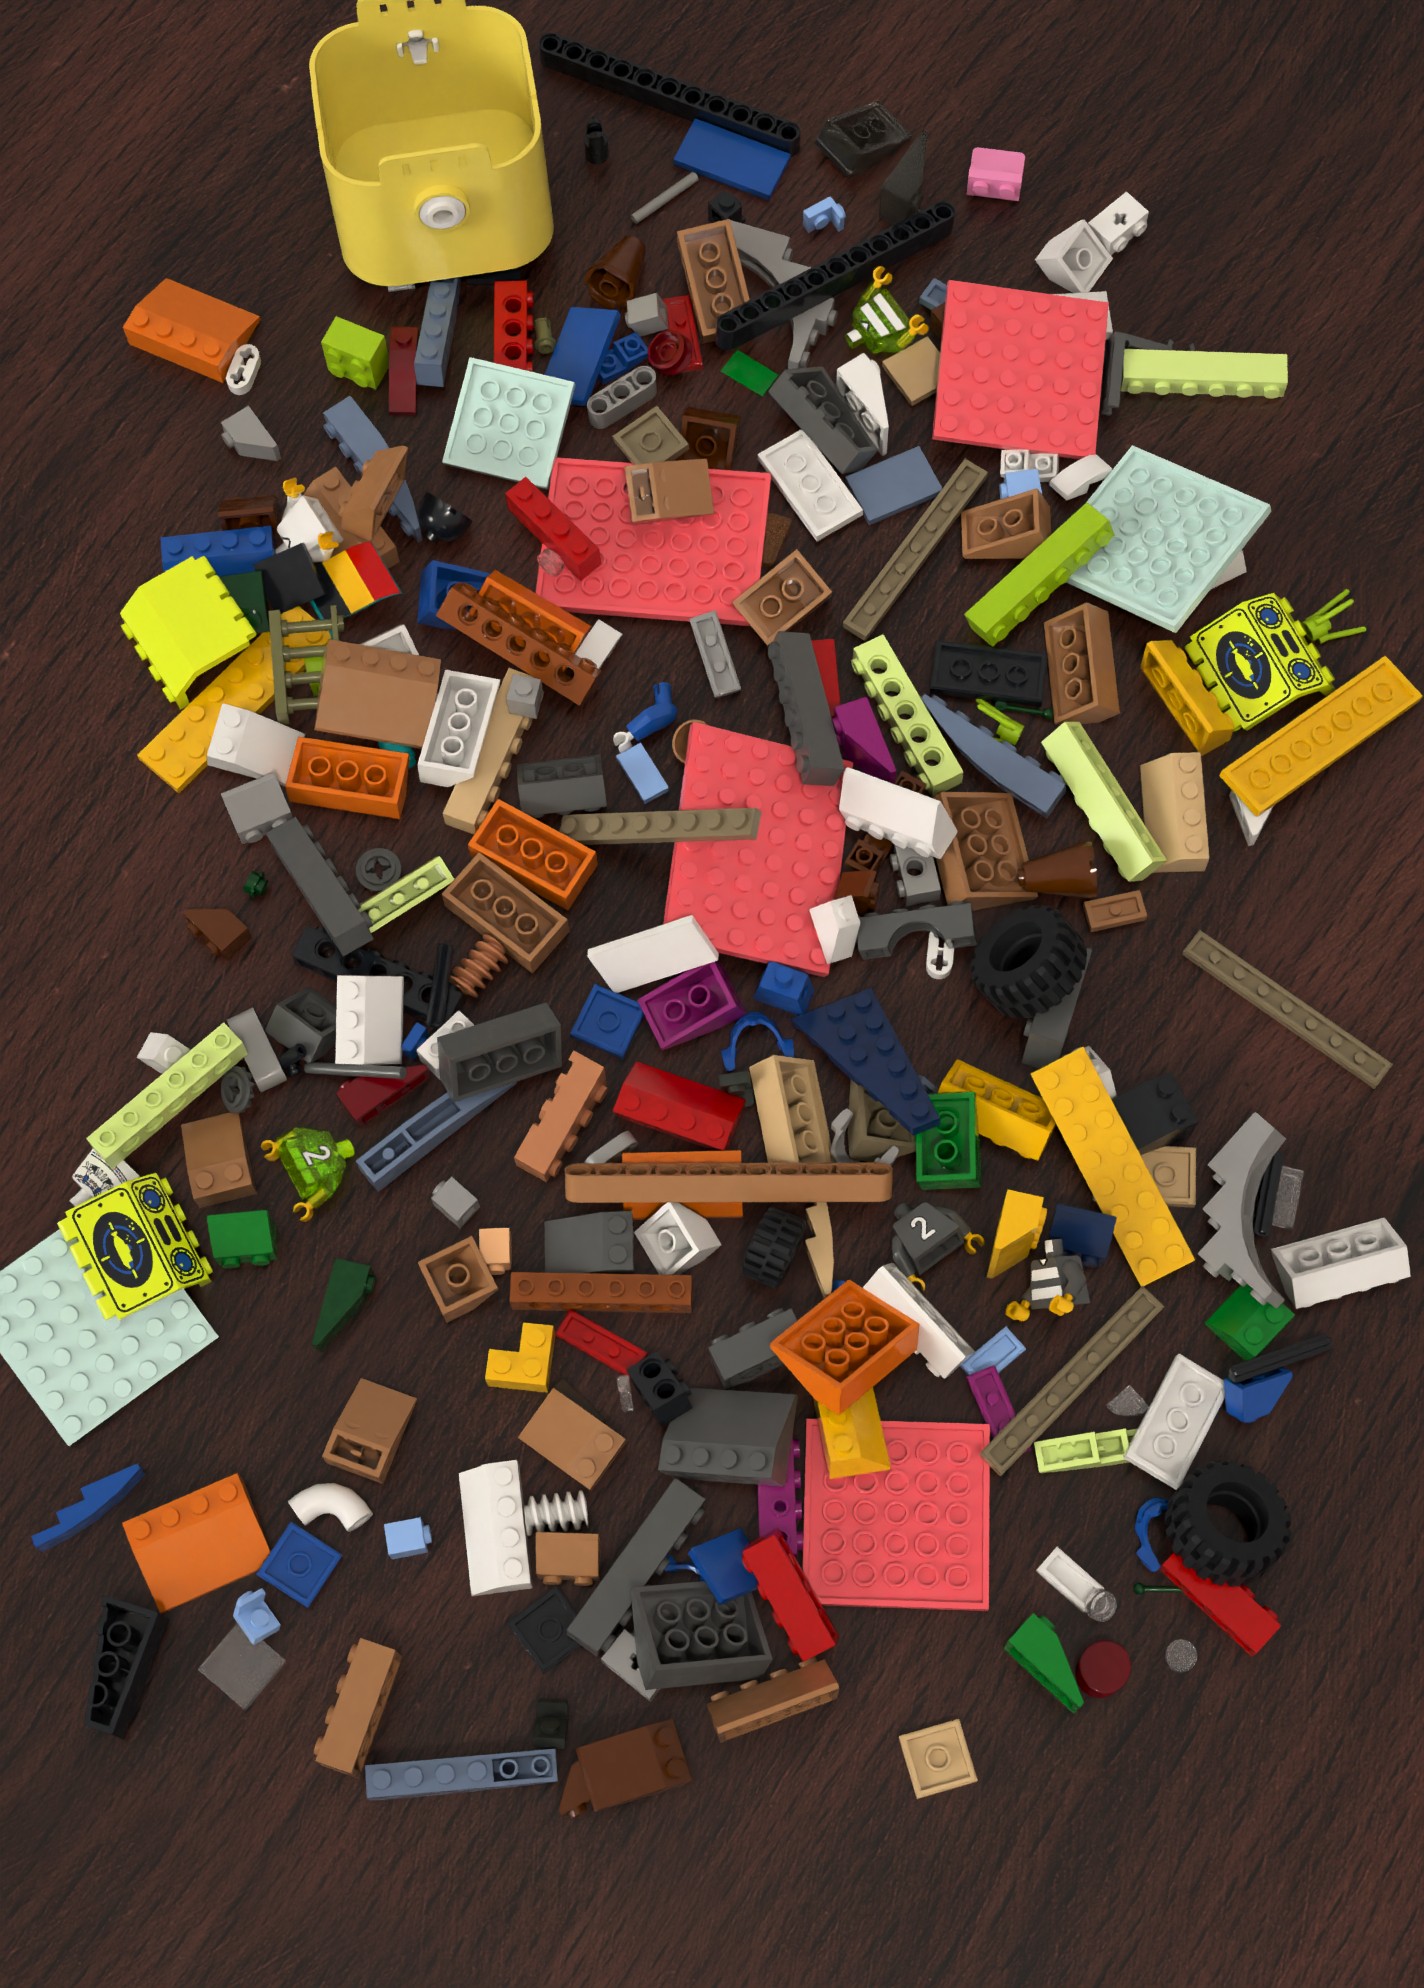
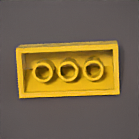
M1172 640L1150 641L1147 643L1140 669L1197 751L1201 752V756L1230 741L1234 730L1231 718L1228 714L1222 713L1218 707L1215 695L1211 691L1208 692L1202 684L1203 681L1199 672L1195 669L1192 670L1187 663L1184 651L1180 647L1177 648Z
M957 1059L942 1081L937 1094L975 1092L979 1134L991 1139L996 1145L1006 1146L1017 1151L1022 1157L1038 1161L1056 1126L1044 1099Z
M1007 1189L997 1226L987 1278L993 1279L1027 1258L1031 1248L1036 1249L1047 1214V1208L1042 1207L1044 1197Z
M873 1387L840 1415L813 1398L830 1479L891 1469Z

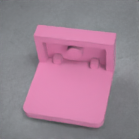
M974 148L966 195L1019 201L1025 155L1021 152Z

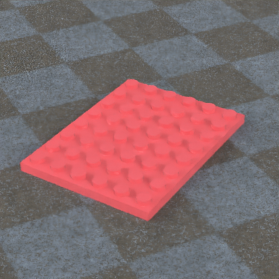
M556 457L552 468L548 499L599 548L601 565L580 581L542 543L536 594L571 613L690 622V618L716 610L720 624L750 626L732 602L761 579L771 473L708 469L714 514L632 525L625 476V466L633 465L632 463Z
M693 722L689 730L679 811L757 808L762 813L756 840L674 842L663 924L693 915L718 953L765 964L773 961L800 972L826 977L829 974L830 964L826 963L809 909L833 901L840 881L846 831L845 819L839 811L844 771L834 786L806 785L802 783L801 775L797 771V759L795 751L791 746ZM842 759L845 769L847 767L853 769V762Z

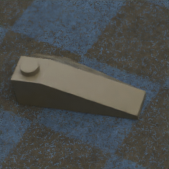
M850 1079L849 1110L853 1113V1116L848 1125L849 1159L874 1162L878 1157L881 1159L892 1146L899 1149L897 1157L916 1152V1135L913 1136L889 1114V1110L879 1101L876 1102L872 1099L865 1088L861 1085L858 1086Z

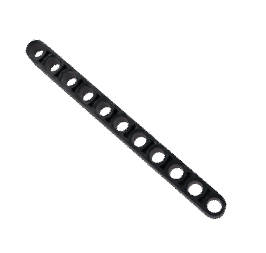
M546 33L539 39L541 63L547 68L691 122L696 118L791 154V156L796 155L800 150V127L792 121L556 33Z
M945 201L937 202L720 315L716 322L715 344L723 350L735 349L872 277L877 267L882 266L887 269L948 237L953 229L956 214L955 207Z

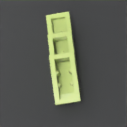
M1125 1428L1096 1434L1095 1432L1034 1442L1039 1473L1131 1463L1123 1457L1138 1429L1126 1430Z

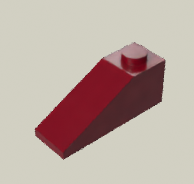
M391 327L389 347V415H416L418 385L416 383L414 361L420 336L418 327Z
M422 1064L406 1067L407 1075L404 1079L359 1076L355 1080L349 1079L344 1082L336 1095L358 1127L361 1128L430 1079L431 1075L427 1066Z

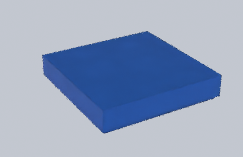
M594 984L570 1032V1037L623 1060L645 1015L638 1002Z
M290 1522L256 1575L308 1608L341 1559L342 1554L293 1522Z
M741 1528L693 1547L688 1553L719 1605L758 1589L757 1584L759 1582L753 1572L749 1573L742 1562V1551L746 1544L750 1542Z

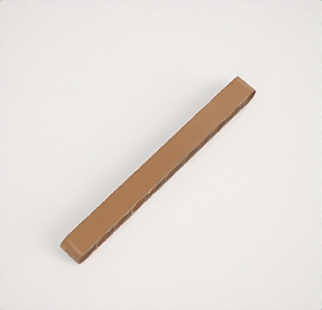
M879 1162L577 1163L565 1168V1197L568 1201L577 1203L882 1202L892 1198L893 1168L889 1164Z

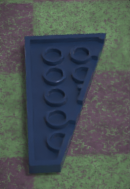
M872 988L791 1019L792 1026L796 1030H801L815 1047L818 1046L828 1055L829 1060L858 1086L861 1085L869 1092V1096L887 1108L889 1114L913 1136L941 1125L937 1111Z

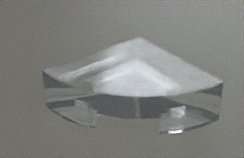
M618 1376L617 1385L621 1409L623 1412L633 1411L629 1376Z
M1130 1385L1106 1406L1113 1413L1124 1416H1139L1147 1412L1149 1408L1147 1403Z

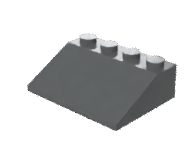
M689 1388L692 1394L688 1396L692 1409L669 1423L662 1442L658 1470L671 1478L785 1487L798 1396L796 1394Z
M705 1581L632 1587L631 1600L637 1663L645 1690L761 1679L772 1662L773 1658L752 1592L719 1605Z

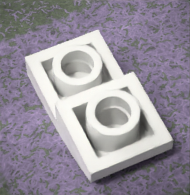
M1002 450L1000 475L1003 478L1006 472L1038 469L1040 482H1050L1059 472L1058 454H1030L1029 450Z
M1088 455L1062 470L1050 480L1049 485L1065 500H1069L1086 494L1089 484L1105 479L1112 471V468L1098 455Z
M598 619L575 655L592 660L600 670L623 634Z

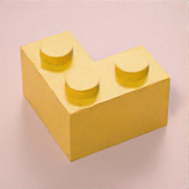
M523 1323L519 1352L489 1349L485 1375L487 1385L489 1387L548 1393L555 1342L554 1327L552 1325Z

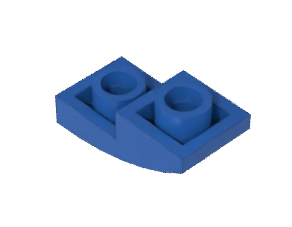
M637 332L613 342V349L607 351L597 377L602 385L620 377L648 357V348Z

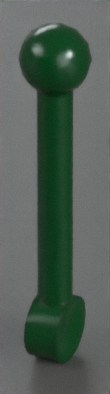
M997 701L995 703V708L1001 712L1005 710L1041 715L1045 719H1051L1054 715L1050 708L1039 710L1009 705L1006 702Z
M1136 1583L1133 1588L1137 1595H1142L1145 1592L1184 1593L1178 1586H1145L1142 1583Z

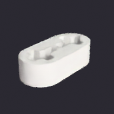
M250 344L240 346L235 352L227 372L226 381L229 390L236 395H243L250 391L261 365L259 351L255 346ZM249 355H252L253 359L249 358L245 366L243 358H248ZM242 374L244 381L235 384L234 380L238 381Z
M930 932L926 971L934 979H944L952 970L954 948L949 949L945 942L944 948L938 947L939 939L936 938L938 935ZM937 955H943L942 963L947 965L943 966L941 971L936 970V965H933L937 962Z

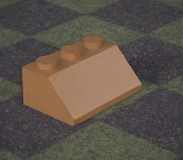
M402 445L375 452L371 461L366 460L361 472V480L354 482L350 491V500L348 502L344 501L340 508L339 517L342 518V530L372 542L405 481L408 447Z

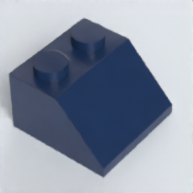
M1057 1204L1052 1217L1048 1240L1062 1239L1064 1256L1078 1255L1081 1258L1082 1265L1086 1267L1097 1268L1098 1265L1104 1266L1117 1217Z

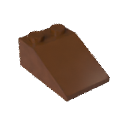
M673 1719L640 1727L576 1748L594 1812L671 1791L692 1781Z

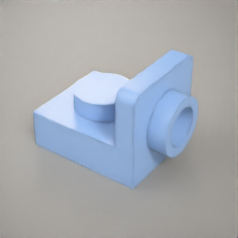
M830 196L803 211V226L810 233L815 229L824 228L831 221L838 232L844 229L846 214L843 207L839 203L836 204Z
M263 1588L254 1593L248 1591L240 1596L233 1614L234 1619L253 1645L279 1631L281 1626L264 1602L266 1593Z

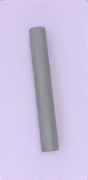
M691 172L631 215L632 221L638 224L699 181L697 174Z

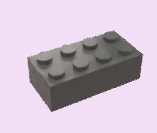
M547 1002L437 1037L440 1080L453 1102L562 1067L561 1024Z

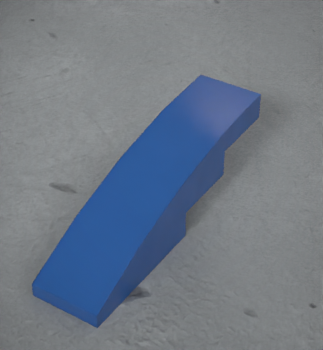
M137 1463L80 1488L85 1500L57 1511L56 1514L60 1524L31 1536L35 1548L44 1552L73 1537L100 1519L120 1502L146 1475L144 1468Z

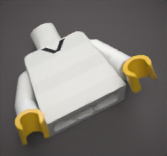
M296 477L284 481L283 489L287 495V504L282 521L277 526V532L284 542L275 550L276 554L304 542L313 563L328 561L334 548H337L344 539L319 500L304 495L301 496V493L305 491V487L302 484L297 485Z

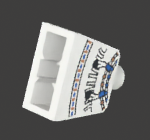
M92 1149L72 1176L82 1189L69 1201L76 1207L126 1181L139 1178L140 1176L124 1160L111 1169Z

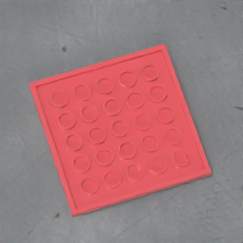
M949 280L946 289L932 439L1006 450H1029L1030 453L1058 454L1059 457L1079 460L1088 455H1095L1109 302Z
M806 1418L803 1572L821 1605L988 1611L990 1466L978 1454L990 1443V1424L881 1421L891 1469L830 1479L818 1420Z

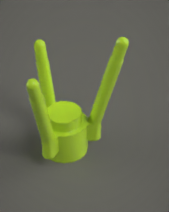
M1348 589L1338 594L1315 614L1305 618V621L1302 622L1307 632L1306 636L1311 642L1318 640L1319 644H1322L1331 639L1366 631V627H1359L1328 634V630L1332 628L1329 619L1354 603L1353 599H1349L1326 613L1350 593Z
M976 699V702L979 703L977 706L979 710L1000 722L996 731L1000 739H994L1000 743L1005 740L1015 746L1025 726L1009 718L988 702Z

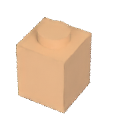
M479 1229V1251L491 1275H501L505 1273V1270H512V1238L510 1229Z

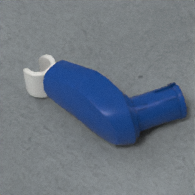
M660 682L659 689L658 685L655 684L653 687L655 705L642 711L626 725L629 732H617L614 735L613 741L615 746L619 745L620 753L632 747L631 740L633 738L639 741L674 722L677 716V708L672 704L671 685L669 683Z

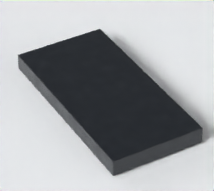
M936 640L930 693L1041 707L1048 654Z

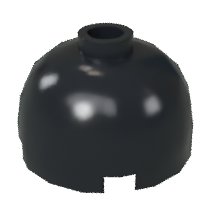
M426 492L417 510L419 525L425 530L423 535L436 544L439 539L445 542H454L460 539L473 522L470 518L429 492Z

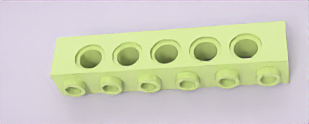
M882 634L853 648L851 665L857 675H862L868 696L870 698L874 697L877 701V710L883 721L888 720L892 727L890 732L894 741L897 744L901 743L905 750L904 757L910 767H915L918 772L917 779L927 784L925 790H928L931 797H934L940 792L947 791L961 784L964 773L885 636ZM876 668H881L885 672L882 674H876L872 670ZM888 691H895L898 693V695L890 697L885 693ZM909 714L911 718L904 720L899 715ZM919 736L924 738L925 741L917 743L912 738ZM932 759L937 761L939 764L936 766H929L925 763V761Z
M223 1022L86 1139L111 1169L115 1168L248 1054L243 1042Z

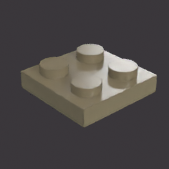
M655 406L613 435L614 442L633 465L673 461L690 449L688 442L658 406Z

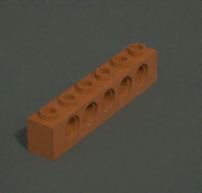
M458 582L451 587L436 614L438 618L534 678L541 679L542 683L579 706L586 699L602 672L592 660L578 657L568 645L554 642L544 630L527 625L520 615L503 610L500 603L492 598H484L479 595L476 588L468 583ZM468 605L476 608L478 612L477 617H473L468 613ZM491 621L500 623L502 632L495 631L491 626ZM515 636L524 638L526 647L519 646L515 641ZM539 651L548 653L550 661H543L539 657ZM563 666L572 668L574 676H567L563 672Z
M511 1272L510 1304L512 1310L569 1311L571 1309L573 1311L692 1313V1275Z

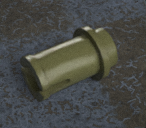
M538 318L533 324L537 339L535 347L541 354H549L554 351L556 346V340L552 337L551 321L547 320V318Z

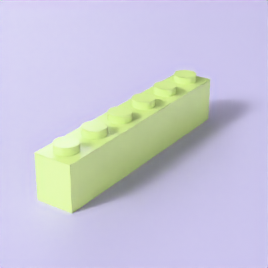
M1124 349L1121 391L1132 394H1139L1141 392H1152L1159 395L1181 393L1187 396L1210 394L1214 397L1237 395L1242 398L1265 396L1272 399L1284 397L1288 384L1287 354Z
M1064 722L1041 742L1046 750L1047 758L1059 770L1060 776L1065 780L1063 783L1071 789L1075 796L1076 804L1084 810L1089 818L1091 828L1099 834L1104 842V849L1113 856L1118 864L1119 873L1128 882L1143 881L1167 861L1080 722Z

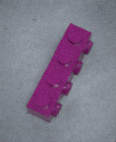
M792 1435L785 1487L758 1485L759 1538L779 1528L797 1559V1550H803V1532L796 1531V1519H802L801 1500H795V1488H801L800 1470H794V1458H800L799 1439H793Z

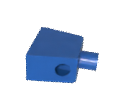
M769 961L758 983L753 999L799 1016L807 1012L814 995V988L806 973Z

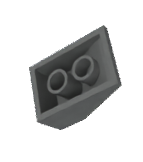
M632 1211L599 1212L544 1221L545 1273L635 1274L634 1219Z

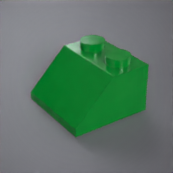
M267 1210L207 1215L213 1258L218 1265H222L223 1268L240 1267V1263L252 1262V1265L262 1266L270 1264V1260H278L276 1224Z
M1248 1284L1244 1287L1240 1285L1204 1323L1244 1361L1258 1357L1295 1316L1283 1303L1277 1309L1268 1302L1263 1306L1250 1294L1253 1288Z

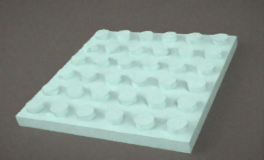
M1132 445L1086 502L1110 521L1115 536L1111 538L1106 546L1101 547L1090 558L1088 563L1078 568L1066 583L1177 633L1271 513V506Z
M59 1229L0 1271V1353L66 1444L70 1446L219 1336L184 1289L120 1321L117 1316L105 1320L96 1303V1300L106 1296L105 1292L93 1296L82 1275L92 1269V1266L89 1265L79 1269L69 1249L70 1246L79 1242V1239L66 1242Z

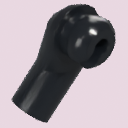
M296 1044L280 1056L279 1063L283 1071L286 1070L290 1078L302 1073V1067L299 1065V1062L307 1054L306 1048L302 1044Z

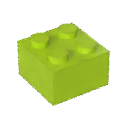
M335 317L321 341L328 370L336 377H346L361 387L368 386L376 390L389 368V354L385 336L340 317Z

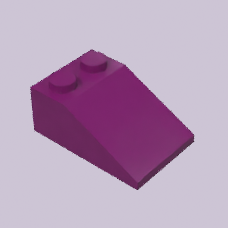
M864 697L836 706L832 722L838 745L843 755L863 773L894 784L896 781V768L868 698Z
M718 961L690 969L637 1000L662 1050L720 1029L747 1014L723 965Z

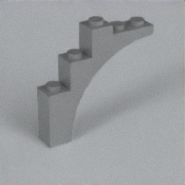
M730 220L741 265L760 276L771 288L811 268L791 262L793 249L790 248V237ZM833 298L790 319L793 345L788 360V369L807 368L811 354L808 352L810 345L815 346L818 335L826 336L829 326H834L838 311L834 310Z
M1254 1112L1208 1163V1166L1216 1172L1212 1178L1223 1187L1203 1208L1211 1217L1207 1222L1217 1230V1233L1199 1251L1198 1255L1206 1261L1203 1267L1215 1278L1220 1274L1228 1281L1233 1278L1243 1287L1248 1284L1253 1288L1250 1294L1264 1306L1268 1302L1277 1309L1285 1299L1272 1286L1260 1265L1254 1244L1253 1214L1261 1179L1272 1157L1286 1138L1258 1113Z

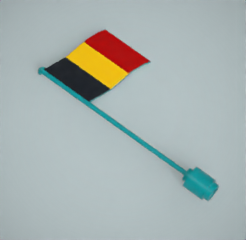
M364 542L340 552L328 561L315 565L327 594L309 602L320 620L331 619L330 606L336 605L338 615H343V618L382 599L402 594L373 542ZM328 630L333 640V632ZM378 742V746L382 750L408 753L410 756L409 769L415 765V752L412 747Z

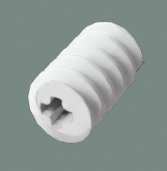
M579 1490L576 1500L573 1499L569 1491L566 1492L564 1501H561L558 1493H554L553 1500L549 1503L546 1495L542 1494L540 1504H537L534 1497L530 1496L528 1505H524L527 1536H531L534 1526L538 1532H544L546 1525H548L550 1531L555 1533L559 1523L564 1532H568L570 1522L573 1523L576 1530H580L582 1521H585L589 1529L587 1502L582 1490Z

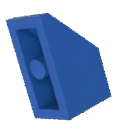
M1282 1367L1240 1383H1234L1229 1377L1225 1378L1226 1412L1244 1423L1254 1422L1257 1418L1270 1414L1291 1381L1292 1371Z

